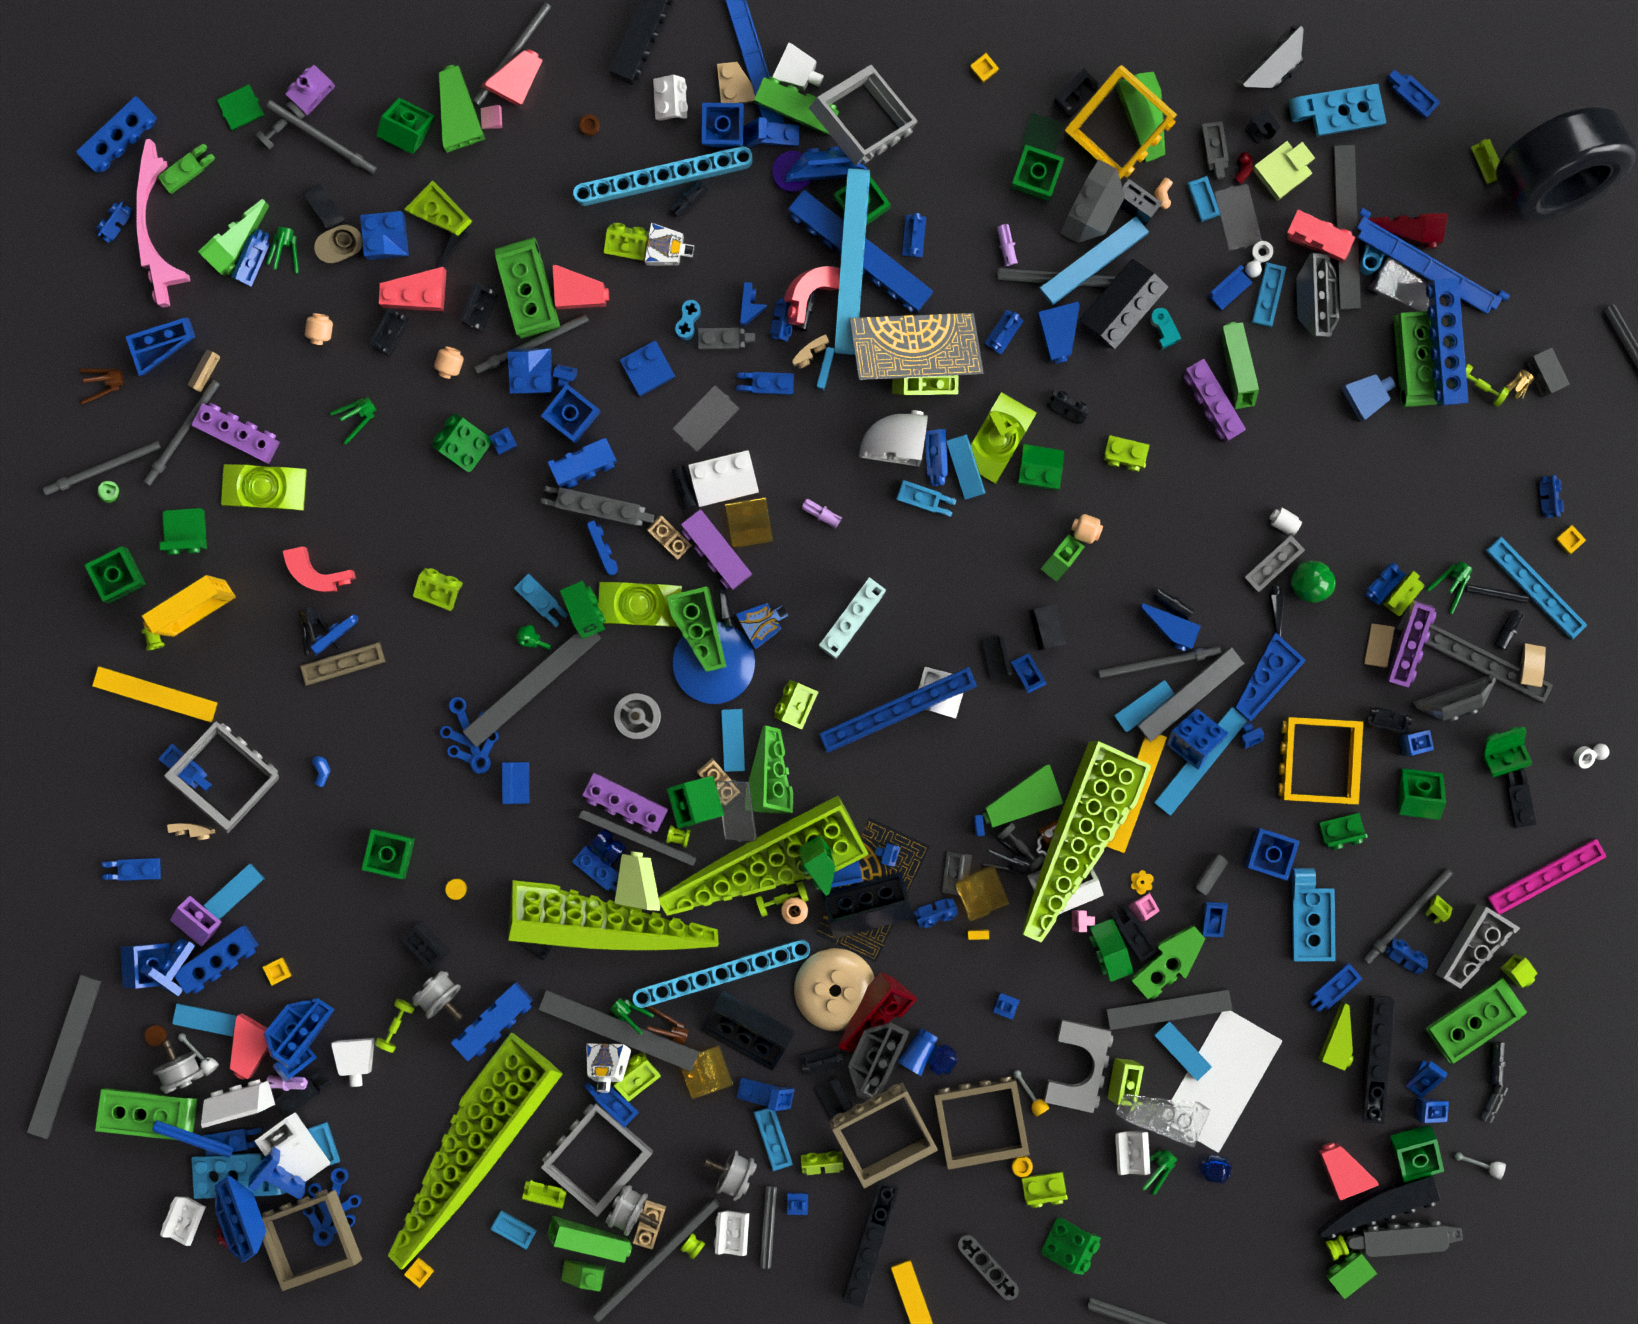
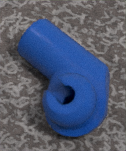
M315 756L312 759V765L315 766L318 775L314 784L324 787L330 774V767L325 758Z

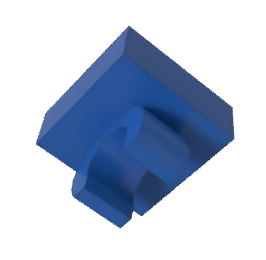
M558 364L554 368L553 377L559 378L558 387L563 388L569 383V380L573 381L577 376L578 369Z
M508 427L489 436L499 455L518 446Z
M1250 722L1243 725L1245 735H1242V744L1245 749L1264 741V733L1261 727L1254 730Z
M887 843L886 848L877 847L874 855L883 857L882 864L895 867L900 847Z
M1000 992L993 1012L1013 1020L1020 1000Z
M788 1192L787 1215H808V1193Z

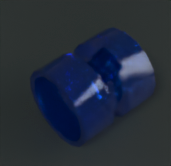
M604 828L587 849L595 856L600 855L601 861L610 867L626 849V846L619 840L614 841L613 835Z

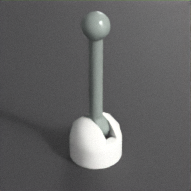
M184 1033L178 1035L179 1041H183L192 1052H196L197 1057L201 1060L200 1068L204 1069L203 1073L206 1076L219 1066L213 1058H204L186 1039Z
M1457 1152L1454 1156L1457 1161L1464 1160L1487 1168L1490 1175L1494 1178L1501 1180L1504 1175L1505 1163L1497 1161L1488 1165L1465 1157L1460 1152Z

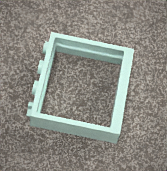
M869 577L819 644V648L836 660L883 597L886 589ZM833 645L838 648L837 652L831 649Z

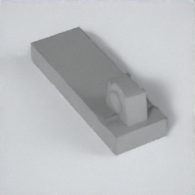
M1290 535L1254 567L1245 578L1260 592L1303 553L1305 549Z

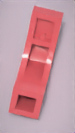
M824 266L807 270L791 282L784 297V302L791 303L787 313L789 318L788 324L798 325L804 323L809 295L816 288L828 291L839 289L840 268Z
M306 547L283 551L288 570L299 583L307 588L320 592H337L336 583L339 586L351 584L350 580L356 579L353 570L328 575L318 573L310 563Z

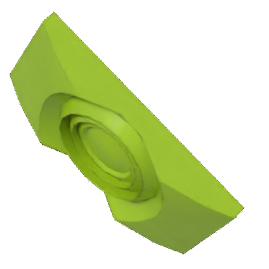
M1002 392L971 443L979 474L995 484L1036 415L1035 411ZM995 410L998 413L1003 412L1008 421L1005 425L1006 428L1018 422L1019 427L1016 428L1018 432L1008 438L1005 435L1000 437L989 414Z
M224 464L221 505L304 511L307 470L287 467Z
M600 582L598 606L606 619V622L603 623L678 627L671 617L667 596L682 593V586Z

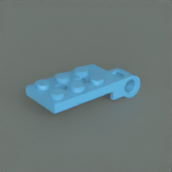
M1379 84L1299 96L1288 100L1292 122H1299L1312 117L1316 137L1386 124ZM1358 103H1363L1366 106L1365 113L1358 110ZM1339 106H1344L1346 108V116H1342L1341 114H1339Z
M1314 868L1292 869L1293 961H1335V889L1315 888L1316 872ZM1311 914H1317L1319 917V922L1316 925H1310L1308 922V917ZM1313 934L1319 937V943L1316 946H1311L1308 942L1309 937Z
M263 1153L232 1154L229 1158L222 1155L192 1157L194 1199L215 1198V1185L229 1176L231 1170L238 1173L237 1181L250 1190L254 1196L282 1195L287 1192L267 1181H264L256 1191L248 1188L249 1176L264 1159ZM211 1171H215L218 1174L217 1182H213L210 1179Z

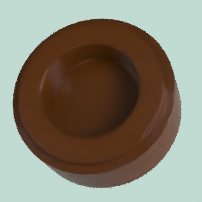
M588 114L580 119L579 128L584 135L594 136L600 130V123L597 117Z
M153 1025L145 1032V1040L151 1046H159L161 1042L167 1039V1031L161 1025Z

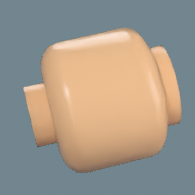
M313 313L306 320L304 335L311 339L310 343L323 345V341L331 339L333 322L327 315Z
M447 346L445 349L438 351L434 368L439 371V376L450 379L451 376L459 375L464 360L460 354L461 351Z
M1082 514L1079 519H1074L1071 530L1075 531V539L1092 544L1094 541H1098L1103 526L1100 525L1098 518Z
M791 897L783 903L781 914L786 922L799 924L806 919L808 907L801 898Z

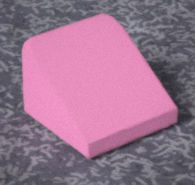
M500 105L481 108L482 129L502 128V108Z
M1150 893L1128 905L1133 916H1136L1140 923L1148 920L1160 911Z

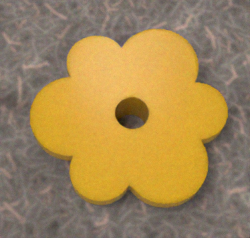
M1143 870L1139 874L1133 873L1131 875V888L1136 889L1138 894H1145L1147 890L1152 889L1153 876L1146 874Z

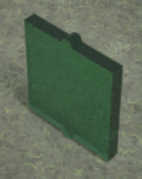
M1032 113L1021 148L1024 149L1025 145H1029L1055 154L1064 123L1050 119L1049 116L1043 117Z

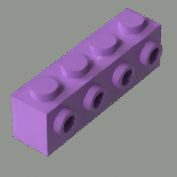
M1205 359L1195 363L1183 372L1186 384L1194 390L1195 399L1199 404L1203 405L1206 410L1204 413L1207 419L1213 422L1216 427L1215 432L1221 440L1223 439L1224 442H1227L1246 430Z
M202 403L191 424L192 426L268 464L270 463L280 443L275 440L276 435L266 430L264 433L256 430L258 426L248 421L243 424L238 421L240 417L230 412L225 415L220 412V407L209 403L208 406Z
M701 509L681 524L684 528L681 532L688 541L690 539L694 540L697 544L694 547L701 557L706 555L710 560L707 563L714 573L718 571L721 574L722 578L719 580L727 589L729 587L733 590L752 576L749 569Z
M1412 600L1387 675L1389 682L1409 687L1410 683L1414 682L1417 671H1415L1416 665L1421 662L1423 651H1421L1423 644H1426L1429 639V626L1434 623L1436 618L1433 606Z
M593 773L582 795L586 797V802L597 806L599 803L605 806L604 811L615 815L617 812L624 816L623 820L631 824L637 822L642 825L641 829L652 833L653 830L658 832L669 810L596 773Z

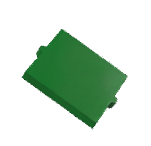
M246 85L217 99L223 112L222 116L226 118L232 131L264 116L258 103L259 99L255 97L250 85Z

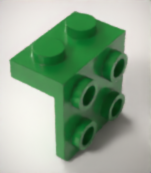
M454 413L453 416L446 420L443 430L435 435L431 446L467 472H471L491 445L492 440L463 417Z
M203 509L167 510L163 512L164 542H160L161 551L167 552V555H178L179 551H187L188 554L200 553L202 549H207L205 511Z
M1513 727L1501 734L1494 733L1485 740L1483 759L1492 778L1532 765V760L1524 745L1527 732L1525 727Z
M1059 1217L1056 1219L1041 1253L1070 1272L1083 1275L1091 1265L1090 1260L1093 1254L1099 1249L1101 1237L1094 1233L1086 1232Z

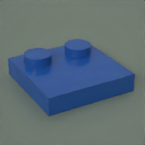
M656 340L620 359L639 396L676 377Z

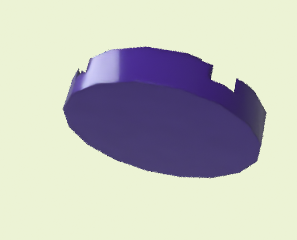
M788 151L782 153L773 164L772 175L774 181L780 189L786 192H799L811 182L809 180L784 183L786 174L803 155L801 152Z

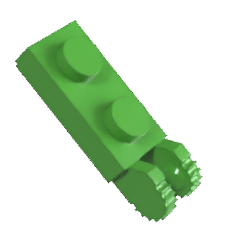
M205 144L198 146L192 153L189 152L157 176L170 194H173L200 174L206 166L214 161L215 157L213 154L207 155L200 162L196 160L197 157L207 150Z

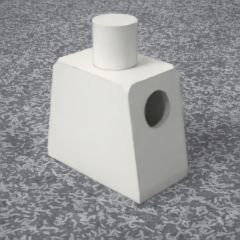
M788 43L773 78L780 81L779 84L787 87L791 85L800 91H805L808 83L820 87L824 76L814 71L816 60L793 44Z
M374 1038L337 1040L332 1042L339 1076L349 1075L350 1087L362 1086V1074H368L372 1070Z

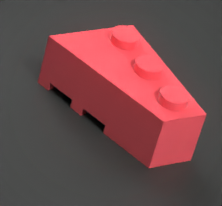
M1297 210L1287 232V240L1318 253L1326 254L1330 258L1345 263L1355 237L1352 236V232L1346 229L1340 230L1333 227V224L1321 221L1300 210Z
M444 267L380 283L379 305L382 308L444 312L447 271Z

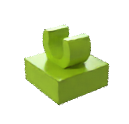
M1436 895L1431 900L1426 916L1434 913L1436 915L1434 923H1438L1440 920L1445 922L1450 918L1453 908Z

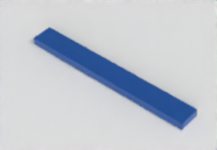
M967 667L823 731L819 735L826 752L829 753L977 687L970 667Z

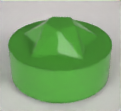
M111 481L102 482L97 491L99 499L106 503L115 501L119 494L118 486Z

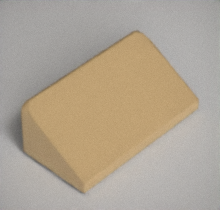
M206 350L188 386L202 392L220 356L210 350Z
M1371 624L1364 664L1382 668L1388 666L1395 627Z

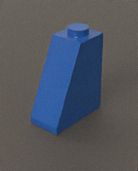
M1079 301L1044 310L1037 314L1049 362L1055 361V364L1064 363L1072 354L1080 306Z

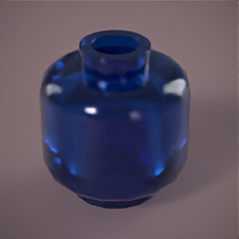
M944 1043L942 1046L937 1045L928 1059V1063L931 1065L930 1070L939 1076L942 1073L950 1074L958 1062L957 1051Z
M1209 1155L1206 1162L1202 1161L1201 1174H1205L1206 1181L1224 1184L1227 1179H1231L1232 1163H1229L1228 1158Z

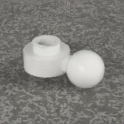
M1260 241L1254 245L1252 249L1254 260L1245 267V272L1249 277L1259 276L1262 271L1261 263L1268 261L1272 257L1273 247L1269 242ZM1259 249H1265L1266 254L1261 256L1258 252Z
M1604 744L1595 745L1593 750L1586 746L1580 747L1574 754V763L1581 768H1589L1594 763L1595 758L1598 760L1606 759L1609 755V748Z

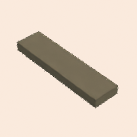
M378 642L301 665L300 668L305 685L308 686L385 663L386 661L381 644Z

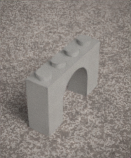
M1060 1019L1056 1037L1057 1041L1081 1046L1088 1050L1092 1057V1070L1084 1081L1077 1084H1066L1047 1079L1043 1100L1046 1103L1094 1113V1108L1098 1109L1100 1096H1097L1099 1088H1102L1105 1077L1102 1076L1103 1067L1107 1068L1109 1056L1106 1053L1108 1047L1111 1048L1113 1035H1111L1109 1029Z

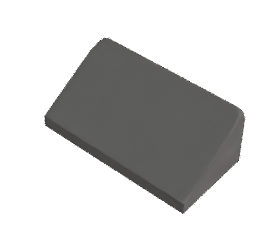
M1214 854L1195 883L1194 888L1207 895L1228 864V861L1220 854Z

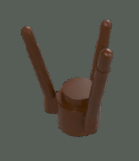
M81 368L79 371L82 373H105L104 376L82 379L83 383L104 380L105 385L110 386V388L80 401V404L83 405L112 391L120 390L119 386L124 385L121 370H116V368Z
M648 1006L649 1010L672 1023L676 1028L672 1027L670 1032L647 1026L646 1029L669 1036L670 1040L684 1045L689 1029L684 1028L685 1024L677 1022L652 1006Z

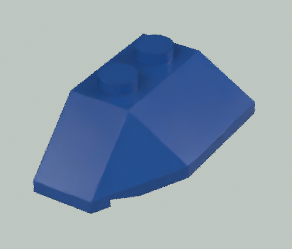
M829 147L827 151H819L818 148L808 149L784 177V183L847 178L849 168L868 169L862 163L855 166L845 152L839 150V147Z
M319 998L287 1004L263 1034L270 1056L287 1068L293 1066L319 1035L335 1009Z
M227 1176L215 1185V1211L229 1252L237 1257L240 1262H246L258 1253L266 1234V1228L254 1194L234 1178Z

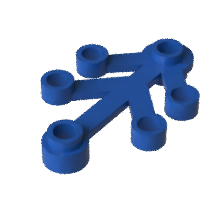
M455 697L450 701L449 708L453 713L457 714L464 731L470 726L465 712L467 704L463 698ZM456 702L462 703L461 709L455 708ZM482 711V712L479 714V717H480L482 714H484L486 711ZM450 726L441 728L440 735L443 738H450L470 747L472 755L461 751L458 746L452 745L447 750L450 757H457L469 762L471 769L476 773H485L489 770L491 760L488 755L494 742L499 739L497 731L494 732L496 739L492 741L488 737L480 751L479 746L476 747L466 735L464 736L453 731ZM445 728L450 730L449 736L443 734ZM453 747L458 750L456 755H452L450 752ZM479 759L484 761L483 767L477 765Z
M338 1167L331 1173V1180L333 1182L331 1191L336 1190L338 1197L342 1184L349 1177L348 1171L343 1167ZM338 1172L344 1174L343 1179L337 1177ZM313 1183L309 1186L308 1193L316 1197L315 1193L312 1192V1187L316 1186L318 1192L322 1191V1187L318 1183ZM353 1194L347 1201L341 1204L343 1211L345 1212L352 1207H358L362 1201L360 1195ZM356 1197L358 1204H353L351 1199ZM326 1201L318 1204L324 1215L322 1223L315 1214V1205L310 1206L313 1209L312 1213H308L306 1208L302 1210L315 1229L313 1240L319 1246L329 1245L333 1241L334 1234L337 1233L335 1225L331 1226L332 1217ZM347 1214L346 1218L350 1217L353 1220V1223L349 1224L352 1227L356 1223V1218L352 1214ZM321 1232H325L327 1234L326 1239L321 1238Z

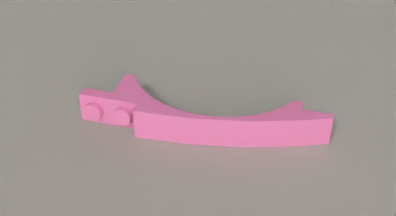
M147 139L141 158L137 188V236L141 266L145 269H150L148 276L150 282L154 285V291H152L153 300L164 308L170 306L167 286L190 282V276L186 272L169 265L155 250L146 227L148 197L158 179L157 176L164 172L168 165L167 161H163L162 157L158 158L155 143L151 139Z

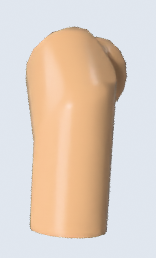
M1166 177L1154 192L1155 198L1162 202L1160 205L1162 209H1167L1171 205L1167 191L1173 182Z

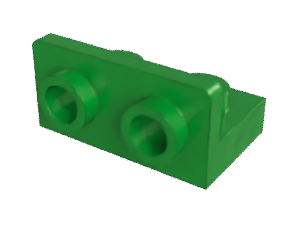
M1360 813L1318 822L1324 847H1330L1331 850L1343 848V844L1348 842L1351 845L1363 843V839L1368 838L1367 833L1364 832Z

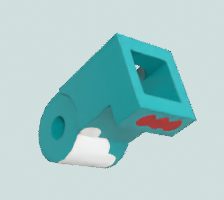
M1164 308L1155 309L1150 316V323L1157 329L1161 337L1158 345L1160 350H1163L1179 342L1181 336L1169 312Z

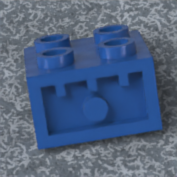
M1196 709L1172 730L1167 746L1199 770L1204 765L1208 754L1228 736V732L1199 709Z

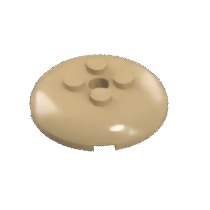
M838 948L824 949L810 956L800 967L794 983L795 1001L802 1015L818 1028L828 1031L846 1030L864 997L867 987L875 977L870 966L856 953ZM832 985H839L841 987L839 995L835 996L830 993L829 989Z

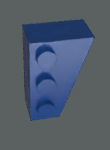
M182 318L125 336L139 376L146 375L196 338L189 318Z
M604 438L582 447L581 450L573 454L570 452L556 462L554 460L548 462L558 485L561 488L566 487V489H570L578 485L577 481L583 478L585 481L594 478L596 472L602 469L604 472L613 469L617 460L607 439Z

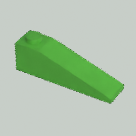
M1154 71L1134 75L1162 100L1161 88ZM1123 79L1117 83L1115 88L1138 145L1141 147L1163 122V112L1126 79ZM1164 131L1160 134L1162 139L1155 147L1151 145L1146 150L1149 153L1145 157L1146 163L1165 155Z
M261 199L242 215L240 222L236 221L229 224L225 234L221 236L218 233L198 252L224 277L232 274L249 235L254 234L269 205Z
M706 586L667 596L671 617L681 630L705 671L709 672L727 667L709 587Z
M766 725L762 727L747 786L746 810L759 813H793V789L788 784L787 774H789L788 767L785 768L783 759L785 749L781 730Z

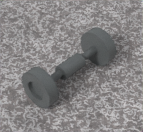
M291 100L286 104L292 110L290 113L295 114L299 119L305 116ZM282 117L273 126L274 129L266 136L260 130L255 135L271 149L274 144L269 138L276 132L279 133L288 122Z
M1011 822L997 837L1002 841L1005 837L1009 836L1014 842V846L1023 855L1026 854L1032 860L1028 866V869L1032 872L1045 860V856L1041 853L1034 858L1029 852V848L1020 839L1017 840L1011 834L1016 827Z

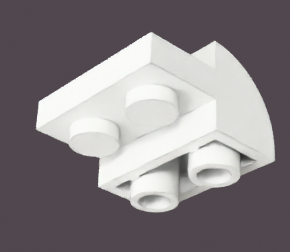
M925 667L918 689L947 677L951 673ZM963 693L926 710L956 718Z

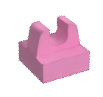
M1072 910V931L1087 932V925H1095V917L1087 916V911Z

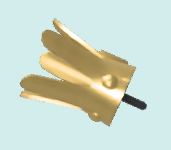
M1521 370L1516 375V378L1506 385L1510 391L1516 386V399L1522 393V399L1524 398L1529 384L1535 379L1530 374L1532 370L1529 372Z

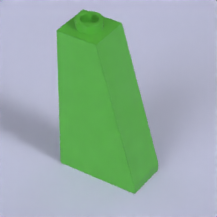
M446 66L443 68V71L439 72L442 141L443 147L448 153L485 140L461 69L459 66Z
M1230 322L1222 326L1221 339L1234 409L1255 406L1259 386L1243 322Z
M1050 764L1042 766L985 807L986 812L983 813L986 824H991L993 828L1063 804Z
M552 1216L546 1235L554 1247L625 1263L626 1257L630 1256L632 1249L630 1241L626 1237L556 1216Z

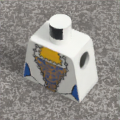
M651 223L645 264L648 266L679 265L681 256L693 257L694 245L683 244L684 236L682 233Z
M587 1044V1075L592 1080L598 1081V1092L609 1093L611 1082H621L623 1080L631 1049L624 1044Z

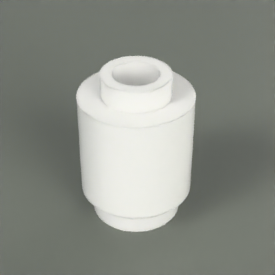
M1282 507L1279 510L1275 509L1269 518L1272 520V526L1287 535L1291 534L1294 536L1302 524V521L1298 520L1299 517Z

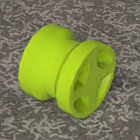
M691 1233L679 1250L687 1252L693 1260L701 1251L705 1242L697 1240L696 1235Z
M1341 1235L1337 1236L1335 1240L1325 1241L1334 1261L1341 1255L1347 1256L1350 1254Z

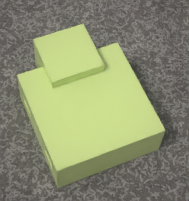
M1286 141L1257 163L1253 171L1276 201H1278L1310 177L1312 172L1307 165L1315 157L1303 142L1293 149L1289 142Z

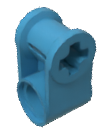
M1365 243L1364 251L1359 261V271L1363 275H1371L1379 268L1385 254ZM1365 260L1372 261L1374 267L1368 268Z

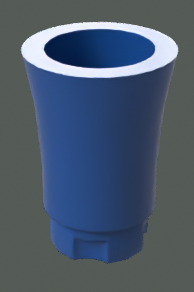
M920 1028L918 1034L914 1036L912 1042L897 1062L922 1077L925 1065L935 1048L934 1044L937 1042L938 1037Z

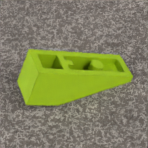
M959 375L892 378V394H958Z
M1341 1002L1318 1059L1345 1071L1353 1061V1046L1349 1005Z

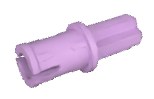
M1000 225L997 227L1001 244L999 248L1002 249L1004 265L1017 264L1014 250L1015 243L1012 242L1009 225Z
M806 499L802 505V509L817 517L818 521L821 520L835 529L842 519L841 516L826 509V506L823 508L809 499Z
M269 1075L266 1080L272 1082V1084H269L271 1089L280 1088L284 1091H289L290 1089L303 1090L308 1084L305 1077H292L285 1082L281 1076Z

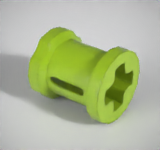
M147 628L141 630L146 638L147 651L165 646L161 642L160 635L149 632Z
M670 825L666 843L673 842L681 844L686 848L691 830L687 829L684 831Z

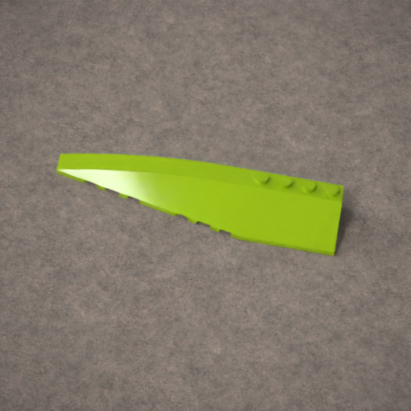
M510 1033L458 1104L460 1106L459 1110L451 1119L450 1123L452 1125L448 1133L444 1134L441 1141L443 1142L439 1152H436L422 1181L423 1187L420 1193L416 1194L415 1204L411 1212L407 1213L406 1223L402 1231H399L388 1254V1257L400 1269H404L458 1210L563 1075L549 1060L514 1033Z

